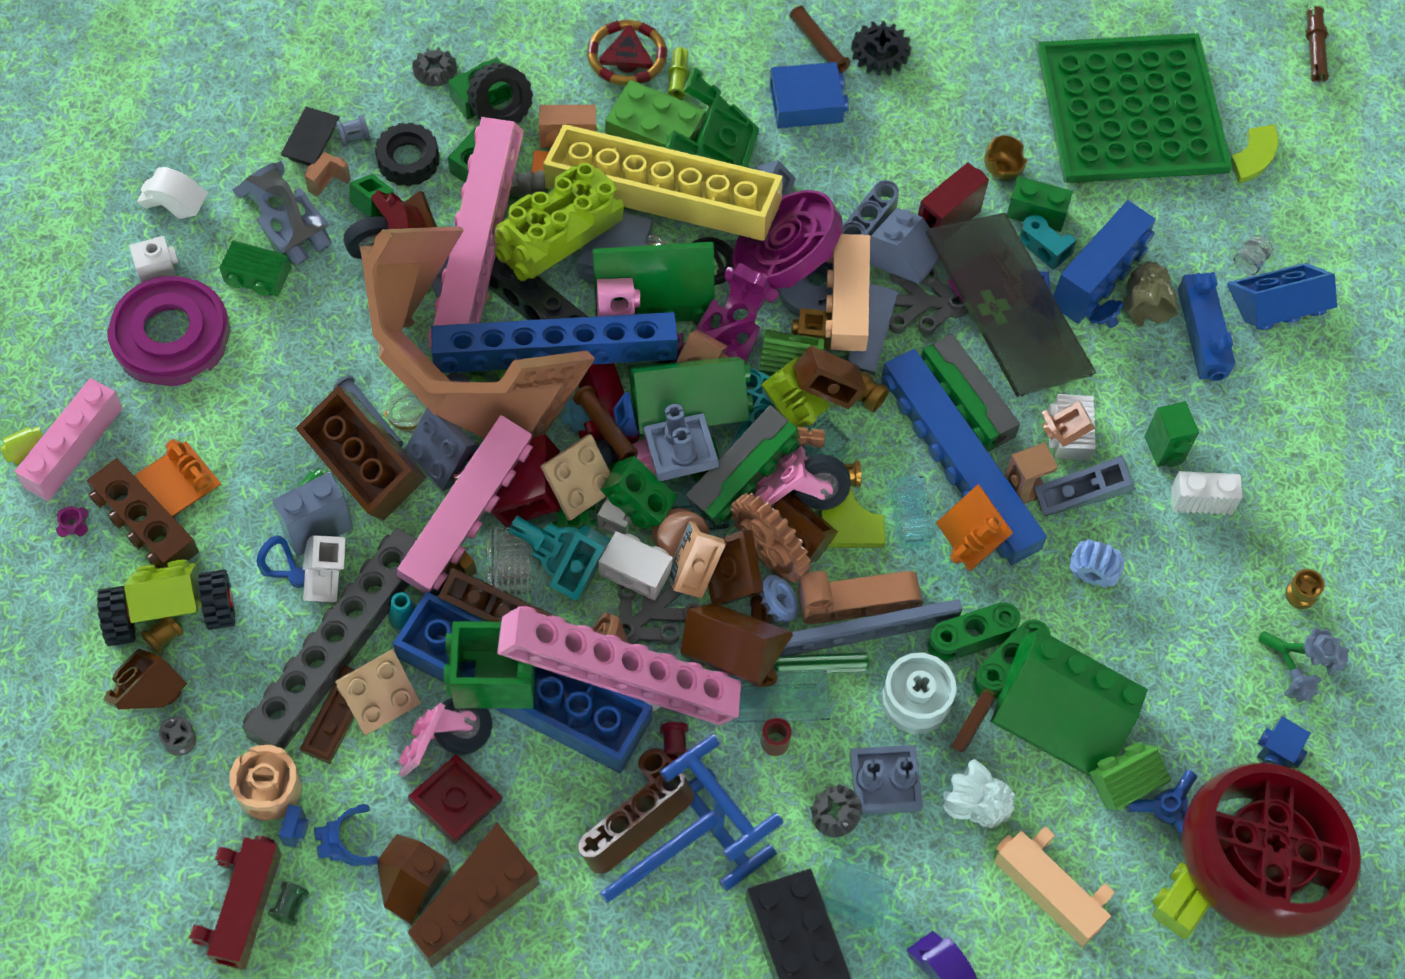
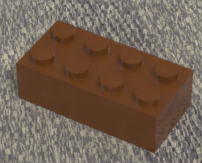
M339 385L295 428L367 514L383 521L427 478L358 397Z

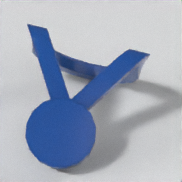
M280 535L269 538L260 548L256 562L261 574L266 577L289 578L293 587H304L305 570H303V567L295 566L288 542ZM281 544L291 571L271 570L266 565V556L274 545Z

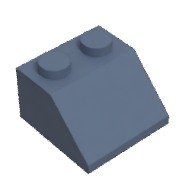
M896 208L871 235L870 266L918 284L923 281L945 255V249L924 218L908 210Z

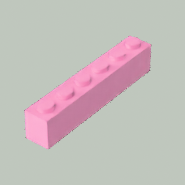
M500 415L397 568V577L424 594L426 591L431 593L433 589L437 591L441 589L448 578V575L444 572L450 563L456 565L466 550L462 547L467 537L473 539L483 524L479 519L485 511L488 513L492 512L500 499L496 495L502 485L506 488L510 485L517 473L513 468L519 460L524 463L533 449V446L529 445L532 439L531 433Z

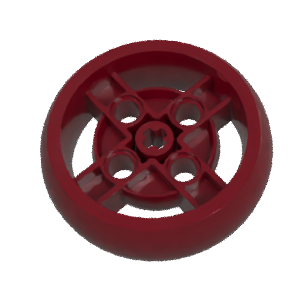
M1271 763L1238 765L1218 773L1205 782L1194 795L1186 811L1182 828V852L1188 873L1204 900L1218 914L1232 924L1248 932L1271 938L1305 936L1317 932L1334 922L1345 911L1354 897L1361 873V851L1356 831L1346 811L1336 798L1309 776L1289 767ZM1235 798L1252 799V803L1238 809L1232 815L1217 811L1220 802ZM1311 883L1324 887L1321 900L1291 903V896L1305 890Z

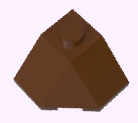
M138 648L115 671L112 678L116 683L114 690L110 689L107 691L103 700L108 705L117 709L164 708L180 697L181 690L187 683L162 657Z
M396 834L378 858L379 861L377 863L384 908L412 926L451 872V867L446 857L423 842Z

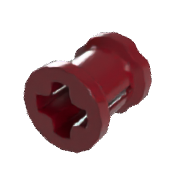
M667 722L660 727V733L663 735L664 740L663 751L672 761L688 751L686 749V733L689 731L687 723Z

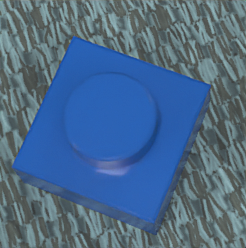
M288 805L279 832V838L284 846L296 848L299 838L304 839L306 836L309 820L306 819L302 807Z

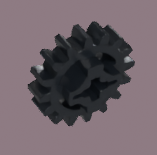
M872 21L870 28L862 25L861 32H855L851 51H853L852 58L853 60H858L857 66L859 68L867 66L866 73L876 70L877 76H880L882 71H886L888 75H891L893 68L899 72L901 71L902 64L907 65L911 53L910 37H904V29L895 30V23L888 27L885 21L881 22V26H877Z

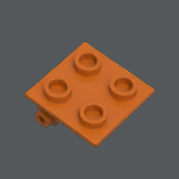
M172 439L166 444V455L134 476L168 513L174 517L220 486L221 483L187 441L182 443Z
M979 484L936 522L953 547L952 554L950 555L951 560L956 564L964 563L969 571L973 570L1013 534Z

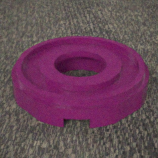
M164 276L147 280L135 286L118 301L111 316L107 337L114 358L129 376L143 383L177 386L192 382L191 377L203 372L207 368L210 371L219 363L224 356L231 327L222 300L210 287L200 281L186 277ZM166 310L185 312L190 319L189 328L178 340L170 343H159L146 335L145 324L154 315Z

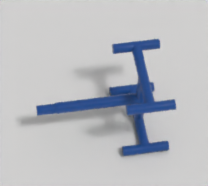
M713 734L660 770L664 780L669 782L689 767L696 776L689 782L694 791V800L690 806L700 818L599 892L607 904L627 889L633 887L709 830L725 849L723 853L728 861L732 862L734 860L738 865L737 868L719 880L720 885L726 892L777 855L775 849L770 844L750 858L744 853L781 826L783 821L775 812L754 827L717 782L712 770L707 769L700 760L720 745ZM704 787L714 799L712 811L697 793ZM726 815L743 835L737 841L732 838L724 827Z

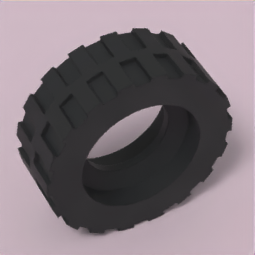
M497 62L491 63V65H484L481 70L475 72V76L469 82V89H467L469 99L467 101L468 105L471 106L472 113L481 120V117L520 123L522 118L527 116L529 107L532 105L533 91L530 87L531 83L526 79L527 76L508 64H499ZM497 82L509 84L513 93L511 102L503 109L493 108L487 98L490 87Z
M399 123L396 126L389 127L388 130L380 134L381 137L377 139V147H375L376 160L380 173L389 182H394L399 186L419 185L423 181L429 180L431 175L436 173L440 162L437 140L429 129H425L420 124ZM403 145H415L422 152L420 160L412 164L397 163L393 155L395 150Z

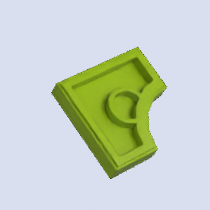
M850 488L847 498L840 505L831 509L821 510V517L838 531L827 548L885 547L884 515L873 514L862 508L854 498L852 488Z

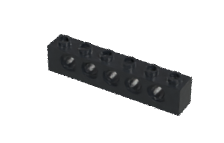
M495 256L488 288L527 320L588 317L540 277L536 276L535 278L520 281L515 275L514 270L506 262H501Z

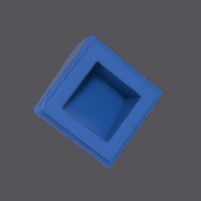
M625 392L613 408L614 419L626 436H637L638 430L630 393Z

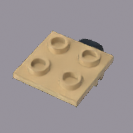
M591 434L586 435L541 465L567 520L574 519L606 497L600 489L610 474L607 466L615 460L616 454L606 440L595 442Z

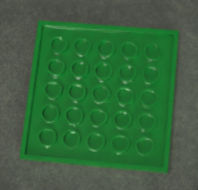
M1199 33L1042 41L1038 43L1037 52L1064 183L1230 173L1232 163Z

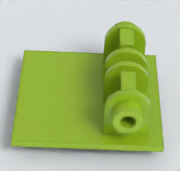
M797 356L763 382L761 387L780 414L796 427L804 428L818 420L817 417L831 405L827 400L800 389L793 367L799 360Z

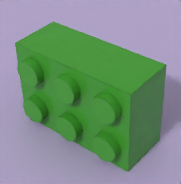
M629 80L605 119V134L665 148L668 136L675 130L697 143L706 116V110Z

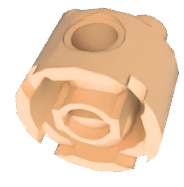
M269 744L254 746L248 749L249 752L243 756L240 755L234 761L230 771V787L242 811L250 817L263 821L285 817L288 805H297L302 793L301 777L294 761L282 748Z

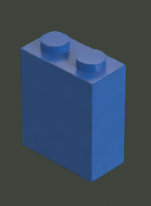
M837 62L771 67L769 85L777 129L843 123L844 112L849 111L848 96L843 95L842 92L844 90V75L838 72Z

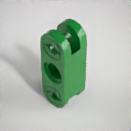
M1002 602L940 622L931 631L927 645L928 653L938 657L943 662H950L1003 644L1019 626L1021 620L1020 612L1011 603ZM975 629L980 633V636H972L967 630Z
M1035 619L1027 620L980 665L973 681V690L978 698L982 691L988 688L997 693L995 701L999 699L1012 665L1005 660V657L1014 658L1021 639L1038 629L1051 635L1045 623Z

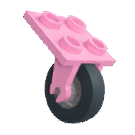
M800 446L791 454H784L773 474L767 478L764 476L756 484L757 489L754 496L756 498L760 496L764 504L768 501L770 505H773L792 490H796L800 500L813 509L827 510L840 505L847 498L851 487L850 474L847 467L839 459L829 455H817L808 458L805 449Z
M451 697L443 703L437 704L432 710L427 709L423 717L419 716L412 729L411 734L415 738L410 746L406 745L399 758L398 763L402 767L398 775L405 777L420 764L430 739H436L445 750L454 754H470L480 749L488 741L492 731V718L488 708H454Z

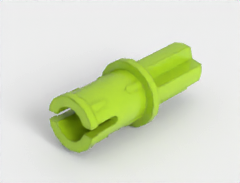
M678 46L672 51L671 67L668 69V76L670 77L668 95L677 99L685 97L684 89L686 79L689 77V70L687 69L689 52L687 49H683L682 46Z

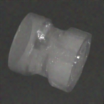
M1252 235L1245 242L1244 248L1240 249L1234 256V264L1247 275H1256L1263 267V262H1266L1273 254V246L1264 237Z

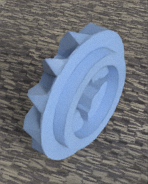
M769 575L763 579V592L759 593V595L762 597L761 604L765 605L767 614H772L776 622L782 621L784 624L794 620L798 614V602L791 586L776 575Z

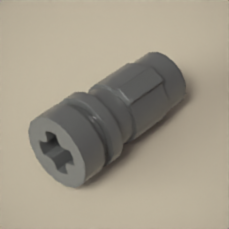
M527 170V173L514 172L509 198L526 196L528 194L533 195L538 191L548 193V188L545 187L544 170H537L536 173H533V170Z

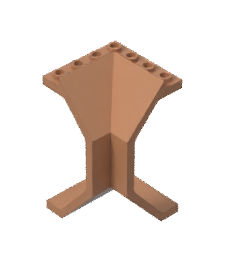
M460 226L382 229L375 237L373 246H360L373 337L379 342V358L434 415L484 439L500 415L531 433L532 438L546 434L595 358L588 351L519 359L513 360L499 382L450 381L402 332L403 327H411L415 323L412 319L413 314L464 229Z

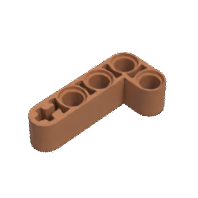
M813 571L801 576L797 591L803 621L810 625L881 615L923 605L917 574L913 571L829 582L826 572Z

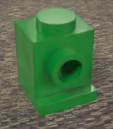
M372 173L350 182L349 202L363 212L367 218L384 217L371 200V197L377 190L388 195L394 193V190Z

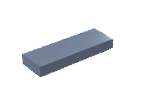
M869 284L867 350L850 351L848 358L849 362L859 366L861 372L872 375L876 373L898 290Z

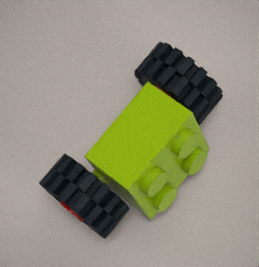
M187 560L172 561L168 563V567L155 569V565L135 568L136 572L130 575L124 586L99 589L97 594L100 629L102 630V636L107 647L134 643L136 640L135 622L196 613L199 607L204 614V621L208 630L235 626L233 594L227 571L223 569L200 573L198 576L196 563L188 564Z

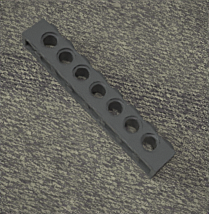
M396 527L391 535H386L382 539L378 552L372 559L369 558L364 562L358 578L354 583H349L344 588L337 605L330 607L326 611L320 627L316 632H311L306 637L299 654L287 661L283 674L276 683L272 682L267 687L261 703L257 708H252L246 714L242 728L247 738L258 745L269 744L285 750L332 688L343 666H348L387 616L392 597L396 593H404L410 584L397 577L396 574L397 568L416 542V538ZM391 562L399 563L396 568H386ZM373 586L381 587L378 592H367ZM352 611H362V614L358 617L351 618L348 616ZM335 635L344 636L339 642H329L330 638ZM315 660L324 661L320 667H310V664ZM296 685L305 686L299 693L290 692ZM275 711H285V714L279 719L270 718Z

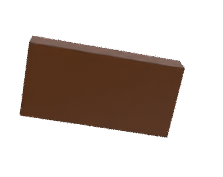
M988 688L982 691L953 742L952 748L959 752H964L968 748L995 701L997 693Z

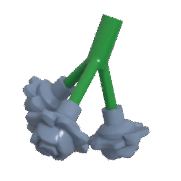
M1314 628L1312 635L1306 637L1305 643H1288L1266 631H1263L1259 637L1260 643L1282 654L1290 669L1289 675L1292 679L1284 695L1289 698L1295 697L1298 702L1303 700L1309 701L1314 695H1317V685L1322 679L1317 675H1304L1300 668H1296L1289 655L1290 652L1305 654L1307 657H1311L1313 665H1324L1327 668L1328 676H1332L1336 670H1344L1348 662L1347 653L1349 649L1342 647L1340 638L1332 637L1329 629L1320 630Z

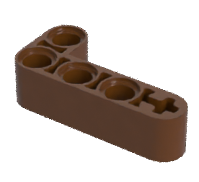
M648 749L639 758L638 766L648 783L579 840L578 851L594 873L603 874L613 869L693 802L694 791L683 772L669 782H666L660 774V770L673 762L661 749Z

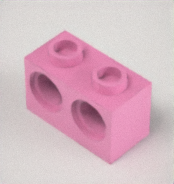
M633 278L597 279V317L635 314V307H640V289H634ZM616 297H623V298H624L623 300H620V301H615V300H613V299L616 298Z

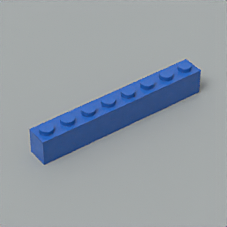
M914 348L885 362L881 383L890 389L889 392H892L897 399L896 402L900 412L903 415H908L913 423L912 426L915 434L920 439L923 438L926 441L933 460L941 463L949 483L957 486L961 492V498L979 484L1012 530L1013 534L996 548L998 554L1002 558H1006L1012 566L1042 550L1047 539L1046 534Z

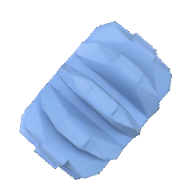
M1087 539L1086 542H1079L1077 547H1075L1070 559L1069 568L1075 577L1082 579L1083 583L1088 582L1093 587L1099 585L1102 588H1107V586H1115L1117 580H1119L1124 569L1125 559L1121 556L1119 550L1112 548L1111 544L1106 545L1101 540L1095 542Z

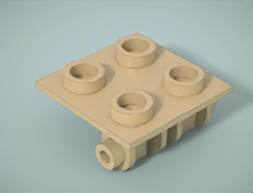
M393 649L335 681L339 693L344 697L364 736L421 704Z

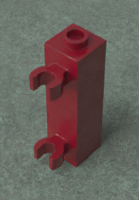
M591 364L578 384L579 389L587 385L593 386L596 397L614 419L613 408L623 394H625L615 364ZM591 419L584 423L585 431L578 432L580 439L591 434L594 441L606 440ZM639 433L637 436L626 435L631 444L636 443L640 438Z
M256 836L255 839L244 837L240 852L225 847H218L214 859L218 861L217 865L234 869L215 930L193 925L189 939L193 940V944L209 947L207 956L214 964L246 970L282 855L278 845L271 838L265 836Z

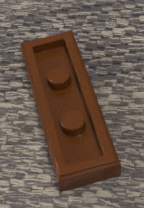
M344 665L337 680L356 669ZM336 682L300 747L302 753L328 764H331L354 720L348 704L336 687Z

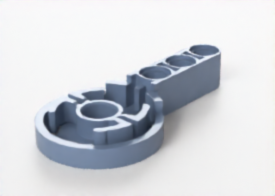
M882 180L876 183L843 224L842 234L870 235L871 240V235L897 208L898 186L890 180ZM881 197H889L890 200H882ZM865 217H872V218H874V220H872V221H867V220H865V219H863V218H865ZM823 262L817 269L799 280L791 288L783 287L776 289L780 292L779 298L782 303L798 316L800 308L826 311L827 295H832V288H827V284L824 286L812 285L808 279L815 273H822L827 276V270H833V263Z

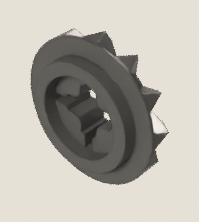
M439 47L434 51H430L427 48L425 53H418L416 60L413 61V74L415 78L428 86L444 85L448 83V80L454 78L457 72L456 59L451 56L449 51L443 52ZM429 63H432L434 65L439 63L440 68H437L435 66L430 68Z
M840 784L833 787L826 786L822 793L815 795L816 800L813 806L810 807L812 812L811 821L819 832L829 837H841L850 833L858 825L862 815V805L858 795L851 788ZM831 801L843 807L838 810L839 821L832 814H828L832 810Z

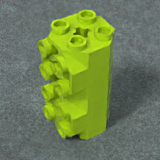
M588 163L572 166L556 176L554 189L550 192L538 191L533 195L528 194L510 205L509 217L495 226V242L497 246L494 248V252L497 258L503 263L506 262L514 270L515 275L520 281L535 278L623 220L624 203L621 198L616 201L613 194L617 191L615 184L601 170L594 168Z

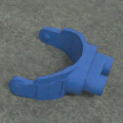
M361 804L348 809L337 820L326 822V826L314 827L315 840H320L321 845L317 846L318 859L330 858L331 861H342L352 866H369L378 863V856L361 857L353 855L342 845L339 838L340 825L355 814L370 811L368 804Z

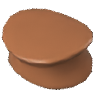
M671 509L662 524L652 527V539L657 547L666 550L670 556L674 557L689 521L696 522L700 532L710 534L708 525L702 517L689 509Z

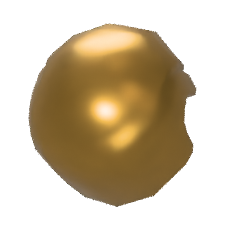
M1009 135L994 137L984 155V163L988 172L998 180L1009 181L1020 176L1027 163V158H1024L1023 143Z

